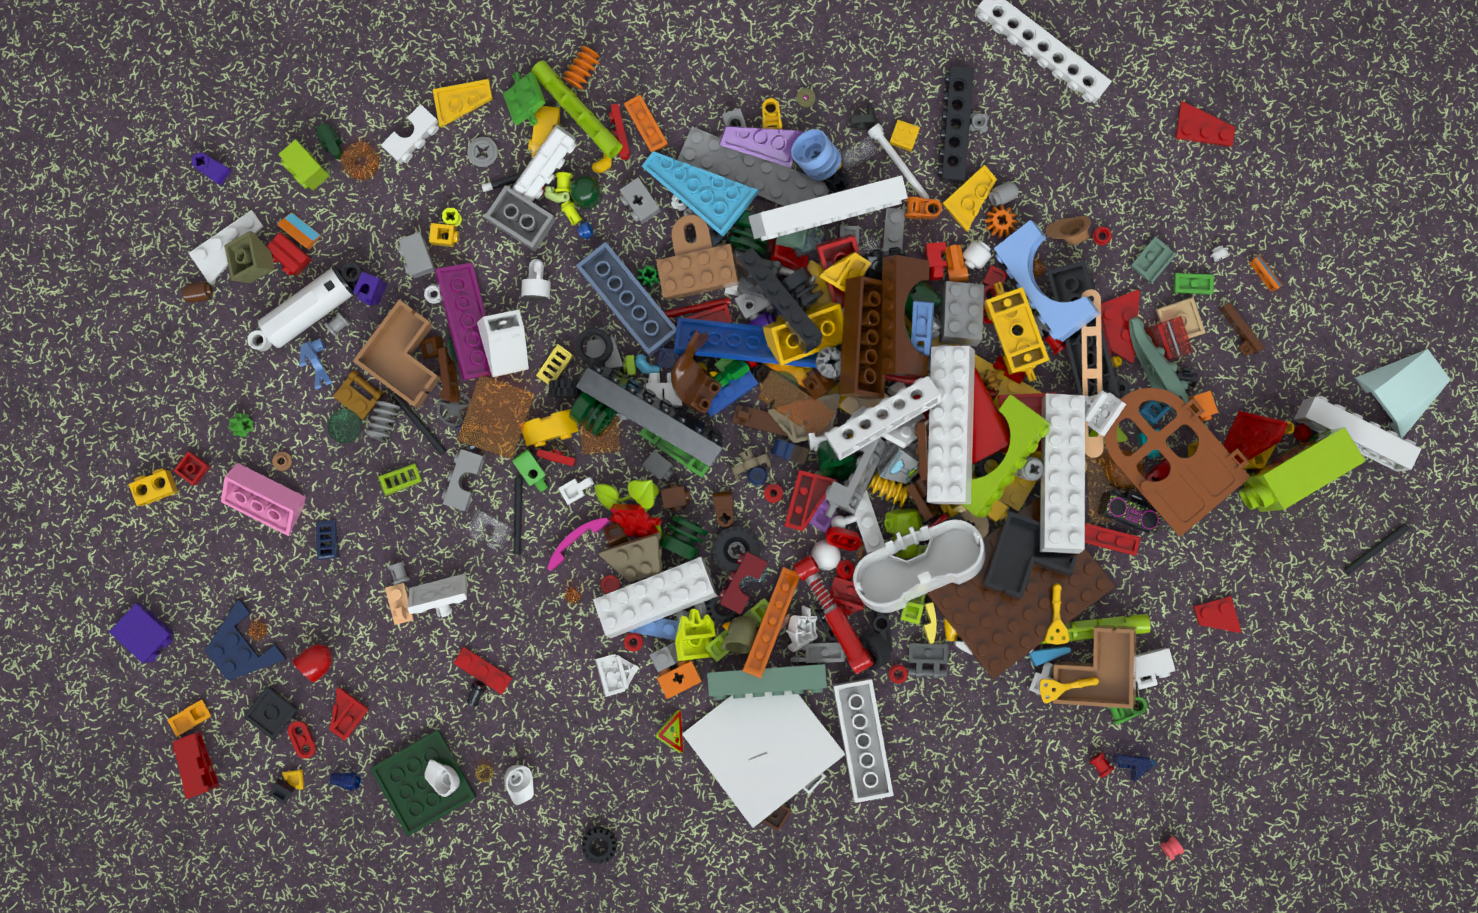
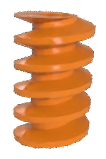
M586 46L581 47L582 52H578V58L573 59L574 65L570 64L568 66L570 71H565L564 75L566 77H562L571 86L583 90V87L580 85L581 82L587 84L584 77H591L588 71L596 70L593 64H600L597 60L599 55Z

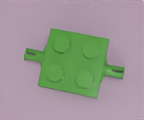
M515 72L512 74L515 84L503 93L511 118L517 125L528 119L530 125L535 126L538 123L535 113L546 103L535 74L529 72L521 79L520 73Z

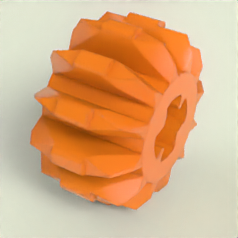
M1003 205L1000 206L999 210L997 207H993L992 212L987 213L989 218L985 219V223L990 225L986 227V230L993 229L992 236L998 232V238H1002L1003 233L1008 237L1010 231H1015L1016 228L1013 225H1016L1018 221L1013 219L1016 213H1009L1011 211L1010 207L1006 211H1004ZM1003 218V224L999 225V220Z

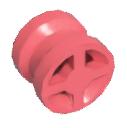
M1171 836L1166 843L1162 842L1160 844L1162 850L1171 861L1175 859L1177 854L1184 853L1182 846L1174 836Z

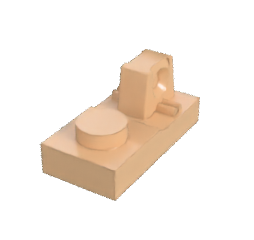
M405 583L386 587L385 590L394 625L414 620L413 614H410L407 608L408 593Z

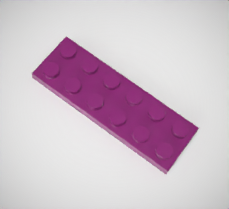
M473 263L435 269L434 272L463 381L492 375L477 322L486 316Z

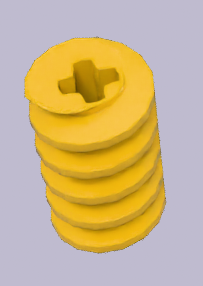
M877 472L873 476L867 490L873 487V494L879 490V497L886 494V501L893 498L894 505L900 501L901 508L908 497L907 486L909 485L906 484L902 488V483L898 482L895 484V481L882 478Z

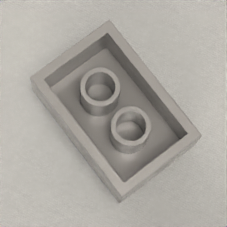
M506 185L485 215L489 223L535 252L556 221L552 214Z
M946 281L941 288V298L943 300L941 301L940 311L942 327L940 328L939 343L978 346L982 341L984 285Z

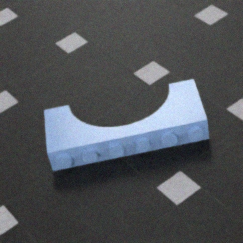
M1030 220L994 248L997 252L995 256L1001 264L1004 263L1007 266V274L1012 279H1016L1018 282L1017 288L1023 287L1025 294L1029 298V305L1033 309H1037L1039 312L1037 316L1040 321L1049 326L1050 330L1048 332L1052 338L1063 342L1101 313L1091 299L1086 296L1073 302H1057L1048 298L1040 290L1034 278L1033 260L1037 248L1046 239V236L1038 225Z

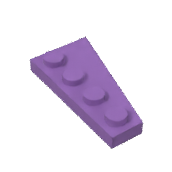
M725 126L719 145L791 168L794 160L791 149L793 143L803 131Z

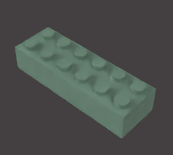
M825 664L766 668L761 678L743 672V670L707 673L709 696H713L714 700L726 699V695H733V699L746 698L745 694L751 693L753 697H764L765 692H772V696L784 695V691H792V694H804L803 690L811 689V693L823 692V688H827Z

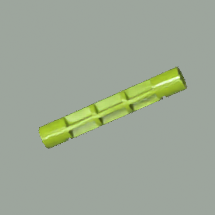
M544 60L536 63L531 72L536 75L537 81L558 101L560 106L569 113L608 158L616 156L621 151L622 144L602 125Z
M1148 614L1130 615L1128 618L1120 616L1068 622L1065 625L1068 630L1069 641L1094 639V627L1096 625H1113L1115 629L1118 626L1137 627L1136 634L1150 633Z

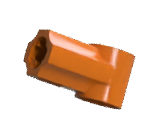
M961 245L946 247L945 257L948 267L946 270L947 274H949V281L960 283L969 281Z

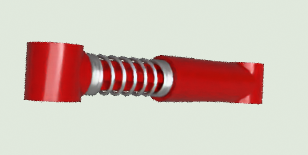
M808 555L795 563L793 567L802 581L805 580L808 586H811V591H814L813 595H816V600L820 601L821 609H824V618L845 652L853 671L859 674L874 665L871 655L863 647L841 607H837V604L833 603V598H830L831 594H828V589H825V585L822 584L823 580H820L821 577L818 574L820 569L815 559Z

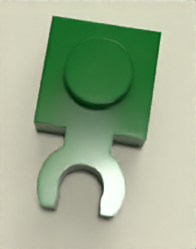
M734 360L724 367V372L716 374L714 378L724 387L731 379L735 381L743 377L745 373L750 371V368L743 360Z

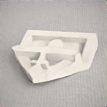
M1104 391L1094 396H1085V421L1098 434L1105 436L1126 406V403L1112 393Z
M615 654L595 659L605 697L624 692L628 689L633 676L639 669L638 666Z

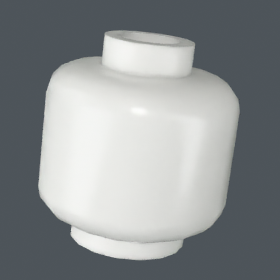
M980 240L978 242H971L963 252L964 264L972 270L974 268L982 269L991 258V253L989 252L991 249Z

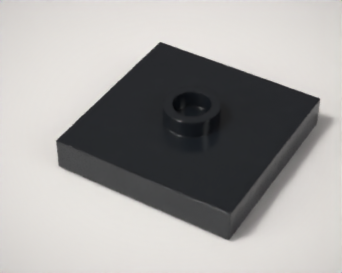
M267 686L243 718L274 741L299 709L273 688Z

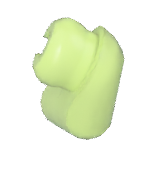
M545 187L544 196L551 201L561 203L570 199L568 192L554 193V187Z

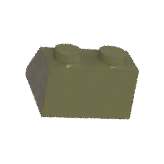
M248 231L224 245L231 281L251 283L275 270L271 251L252 231Z

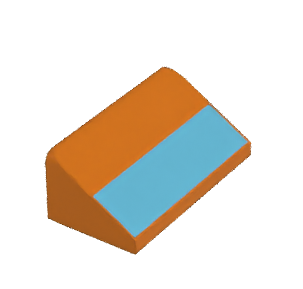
M292 212L277 224L308 250L312 248L321 236Z
M1260 254L1249 261L1251 267L1270 291L1273 292L1281 287L1282 283Z

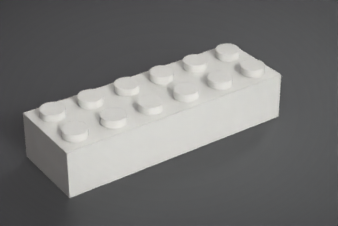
M1318 395L1317 397L1303 400L1294 421L1304 423L1318 433L1345 427L1362 455L1397 472L1412 470L1421 451V448L1415 446V442L1408 439L1403 440L1398 437L1397 433L1390 430L1385 431L1375 422L1364 421L1361 415L1356 413L1350 414L1345 411V407L1328 403V399Z
M699 557L596 598L593 601L605 636L613 638L718 595L705 560Z
M866 678L833 684L854 802L858 803L894 796L872 679Z

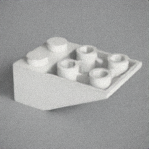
M514 310L482 317L477 322L492 377L528 370L525 331L520 311Z

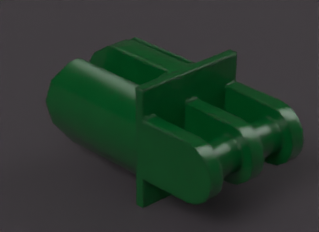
M320 124L316 129V133L322 148L326 152L330 151L336 159H342L344 154L339 145L343 142L331 126Z

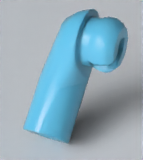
M639 354L636 356L635 366L641 373H660V366L649 365L645 355Z

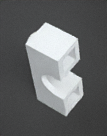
M421 104L408 116L409 121L414 125L413 134L410 137L402 138L393 132L381 145L400 164L403 162L407 163L413 156L411 153L416 148H422L426 143L425 139L429 135H434L439 129L438 120Z

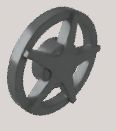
M460 391L459 394L464 396L469 404L462 405L460 402H450L448 404L442 402L444 400L440 398L437 404L439 418L449 426L456 427L465 421L461 416L464 408L470 407L469 415L466 419L472 416L473 413L471 399ZM441 404L447 407L448 414L445 418L441 415ZM451 416H457L461 422L454 424L447 422V420Z

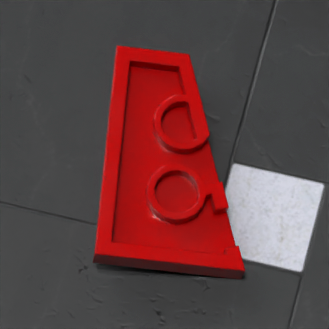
M1180 102L1175 139L1228 147L1233 146L1234 126L1188 103Z

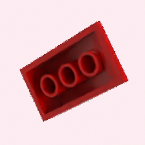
M852 234L815 244L822 272L853 252L860 255L856 238ZM826 281L831 301L839 303L841 309H843L845 292Z

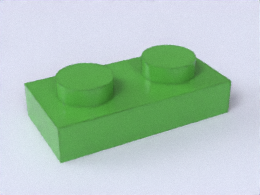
M1174 274L1173 293L1213 294L1214 275Z

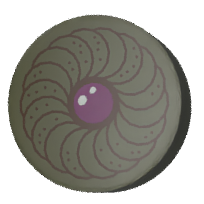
M808 88L801 89L796 97L798 105L802 108L813 106L815 103V93Z

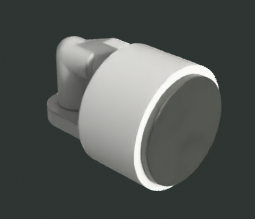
M534 259L530 262L528 279L522 280L521 297L525 300L547 301L550 299L551 282L543 280L544 265L539 259Z

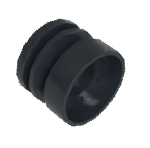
M806 266L781 281V284L803 311L814 305L824 294L822 290L813 294L812 291L819 286L817 283L810 286L807 285L813 276Z

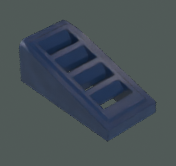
M336 520L316 522L317 560L339 558ZM331 526V530L321 531V527ZM323 534H331V537H330V538H322V535H323ZM332 541V545L323 546L322 542ZM332 549V553H323V550Z

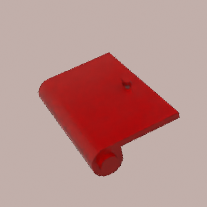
M976 367L974 368L972 465L996 452L1008 449L1011 435Z

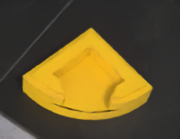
M303 769L282 772L284 780L295 787V789H305Z

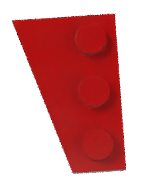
M799 470L784 527L804 531L825 499L827 488L836 480Z
M201 732L173 741V752L176 755L186 799L220 786Z

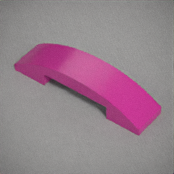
M608 518L593 520L571 532L553 553L548 564L549 571L554 570L566 559L562 552L587 530L591 529L594 533H597L610 520Z

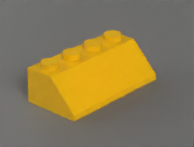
M830 302L804 311L823 334L821 344L807 354L794 341V337L783 320L763 326L767 345L780 365L820 352L826 347H833L842 343L843 313L839 303Z

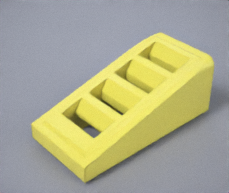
M557 344L536 376L549 385L551 379L543 374L544 371L553 376L552 380H557L574 356ZM558 352L565 356L566 359L563 360L560 357H558ZM553 359H556L562 365L559 367L554 362H552ZM551 365L558 371L554 373L547 367Z

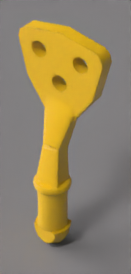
M1054 583L1052 586L1053 622L1048 627L1044 640L1047 643L1058 645L1068 643L1070 639L1068 630L1060 617L1062 587L1061 584Z
M1097 677L1078 679L1070 683H1060L1053 679L1042 678L1040 679L1039 692L1042 701L1049 703L1056 700L1066 690L1096 686L1100 680Z

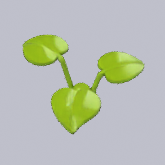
M653 480L631 481L628 484L630 495L624 498H619L618 491L608 484H596L594 486L598 500L608 510H610L614 503L619 504V502L633 498L645 508L644 510L647 513L648 509L654 505L655 497L659 494V489L653 483ZM655 525V527L657 528V530L660 532V534H661V536H662V530H661L660 525H659V526H656V525Z

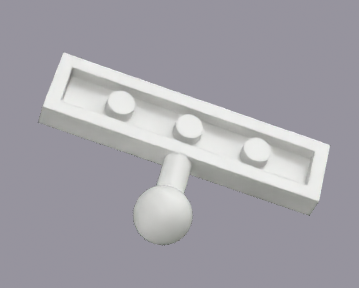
M848 480L843 481L844 486L848 487ZM867 490L855 514L847 517L837 515L831 521L832 527L845 528L847 524L857 522L867 555L886 547Z

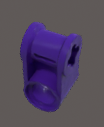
M196 153L192 157V165L220 186L232 171L204 153ZM200 161L206 162L205 165L200 164Z

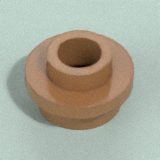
M278 452L274 455L272 463L277 470L286 471L292 465V458L286 452ZM280 458H284L285 460L284 464L282 465L279 464Z

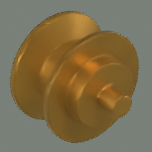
M989 369L985 370L987 374L983 375L984 378L982 380L986 381V388L990 390L994 388V391H997V387L1003 381L997 378L999 372L995 373L994 371L990 372Z

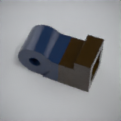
M776 439L771 454L804 466L810 449Z

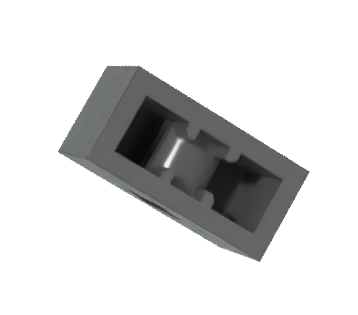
M655 450L642 464L661 482L663 479L667 481L674 473L672 470L674 466Z

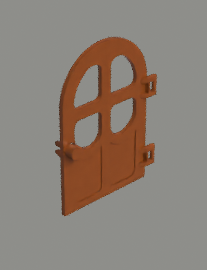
M1143 388L1130 392L1120 399L1126 403V406L1104 436L1108 454L1133 483L1135 488L1139 490L1179 537L1250 478L1243 469L1249 463L1247 458L1238 448L1231 454L1198 418L1205 411L1194 398L1185 403L1181 398L1169 391L1159 388ZM1144 401H1160L1171 406L1176 411V417L1160 431H1155L1141 416L1138 409ZM1194 404L1199 411L1195 413L1189 406ZM1125 418L1131 419L1147 438L1146 443L1131 456H1125L1121 452L1117 441L1118 424ZM1182 425H1188L1198 437L1197 449L1188 458L1178 457L1166 444V439ZM1154 449L1158 450L1170 465L1168 476L1157 482L1146 480L1137 470L1138 462ZM1238 454L1243 462L1239 463L1234 456Z

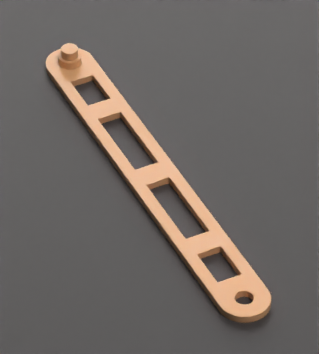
M1093 289L1086 290L1081 298L1093 296V304L1101 313L1100 294ZM1101 314L1096 317V326L1087 327L1086 324L1082 327L1083 395L1088 396V379L1097 378V394L1103 391ZM1087 336H1096L1097 369H1088ZM1085 421V454L1095 458L1103 453L1104 436L1098 434V437H1089V426Z

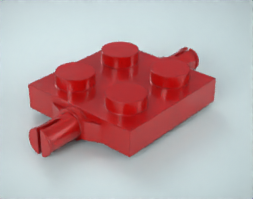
M614 503L611 506L610 510L614 514L609 518L611 523H619L626 535L630 537H645L659 532L655 525L659 526L661 519L649 516L641 505Z

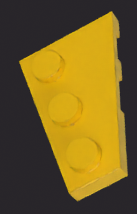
M489 79L433 89L440 128L493 100Z
M985 165L941 203L966 232L970 229L974 218L980 211L979 209L997 180Z

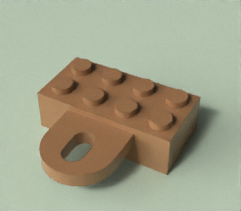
M686 215L678 219L672 228L675 256L656 260L663 298L672 300L738 285L740 274L736 269L734 246L726 244L713 247L708 224L696 215ZM688 224L695 226L697 239L694 243L687 242L685 228Z

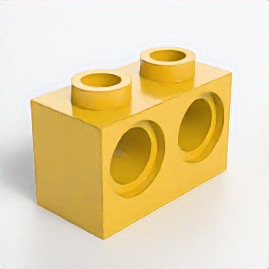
M161 468L153 471V475L148 477L143 475L135 478V482L130 483L129 487L136 506H144L178 493L171 471ZM164 478L165 485L161 488L159 481ZM146 485L147 492L143 495L141 489Z

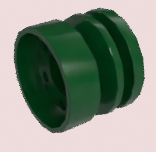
M744 211L734 223L740 230L731 229L730 234L732 236H729L726 242L743 253L753 248L759 256H764L765 249L762 247H767L768 243L765 240L761 241V237L754 239L748 217L755 213Z
M583 392L573 405L569 418L578 425H583L587 422L585 429L588 432L592 430L591 434L598 437L611 425L617 411Z
M672 515L670 519L677 522V525L675 527L667 524V527L673 533L672 535L663 533L659 540V545L692 561L699 552L692 545L693 542L703 543V540L696 537L697 534L700 533L706 536L708 532L699 524L685 517Z

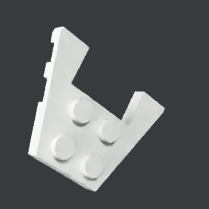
M896 382L889 387L887 392L894 396L900 389L906 388L904 383ZM900 404L897 405L895 408L903 409L905 406ZM862 406L852 414L851 418L858 417L867 408ZM921 413L882 437L905 448L918 438V436H915V425H917V422L926 418ZM885 414L879 419H885L888 415ZM865 424V427L867 429L871 426L869 424Z

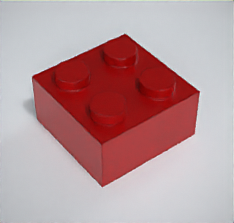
M187 452L174 469V472L190 484L196 486L211 466L192 452Z

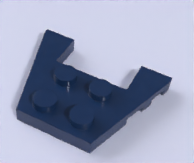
M241 600L235 603L205 649V652L228 681L286 659L277 645H274L259 657L237 629L236 625L251 614Z

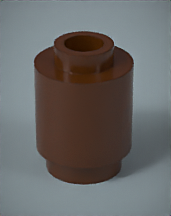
M202 281L187 284L186 287L182 288V295L185 302L195 303L210 300L211 295H213V289L211 284Z

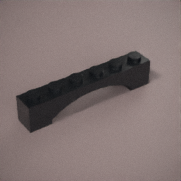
M751 248L736 258V269L747 282L753 284L770 302L802 351L807 354L819 346L822 342L823 334L756 251Z

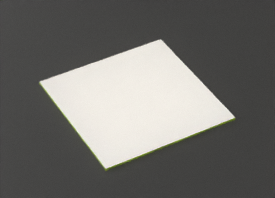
M784 691V695L772 696V692H765L764 697H753L751 693L745 694L746 698L733 699V695H731L682 734L753 828L845 755L799 694H792V691ZM765 752L768 753V754H765V755H763V756L757 757V758L752 759V760L749 761L750 758H753V757H755V756H757V755H760V754L765 753Z

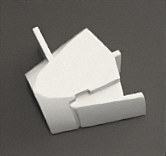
M802 606V616L794 615L790 617L788 630H786L792 641L788 645V649L792 652L797 651L817 638V616H811V609L806 606Z

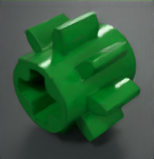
M645 264L643 270L638 269L637 273L641 276H638L637 280L641 281L642 287L646 285L651 289L653 282L658 284L659 279L656 277L659 276V273L654 269L655 265L648 267ZM648 273L649 276L652 275L651 279H649L648 276L645 277V274Z

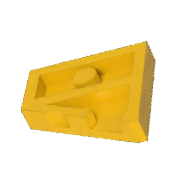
M853 252L821 272L819 277L845 292L846 279L863 276L871 262Z

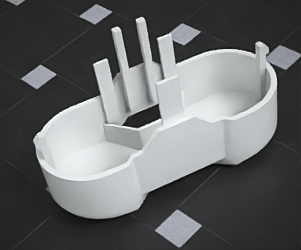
M949 520L929 529L926 525L920 528V531H914L913 527H910L911 533L903 537L898 532L896 533L897 540L886 542V547L866 555L858 563L853 577L855 590L862 602L870 609L881 613H890L905 608L909 600L953 582L960 585L975 577L983 567L985 547L979 531L968 522ZM930 540L924 554L907 561L893 556L899 550L907 549V546L914 543L917 545L919 541Z

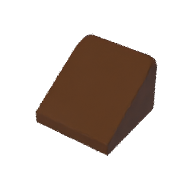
M433 336L424 339L420 343L424 359L438 357V349L444 347L442 336Z
M619 523L603 527L610 547L629 542L623 527Z

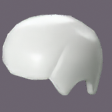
M827 540L817 542L811 551L812 557L821 570L830 571L836 568L841 560L839 548L829 545Z

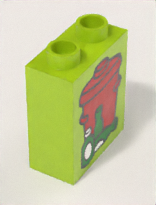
M1345 427L1319 432L1310 437L1309 440L1298 444L1266 463L1263 468L1249 473L1250 478L1243 483L1245 488L1241 489L1239 494L1244 504L1250 510L1258 508L1260 512L1284 510L1364 463L1365 459Z

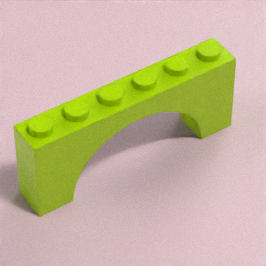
M1011 394L999 409L1010 427L1011 439L1008 452L994 471L984 477L972 479L971 504H961L979 518H983L990 513L993 503L1002 497L1004 488L1013 482L1015 473L1018 469L1024 467L1027 457L1030 453L1035 452L1038 448V442L1049 433V427L1052 425V423Z

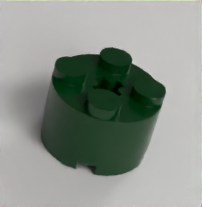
M922 281L908 294L904 315L912 322L914 301L934 302V307H936L943 299L928 283Z
M828 440L818 446L817 455L822 476L845 481L848 479V476L856 471L858 460L856 452L839 460Z

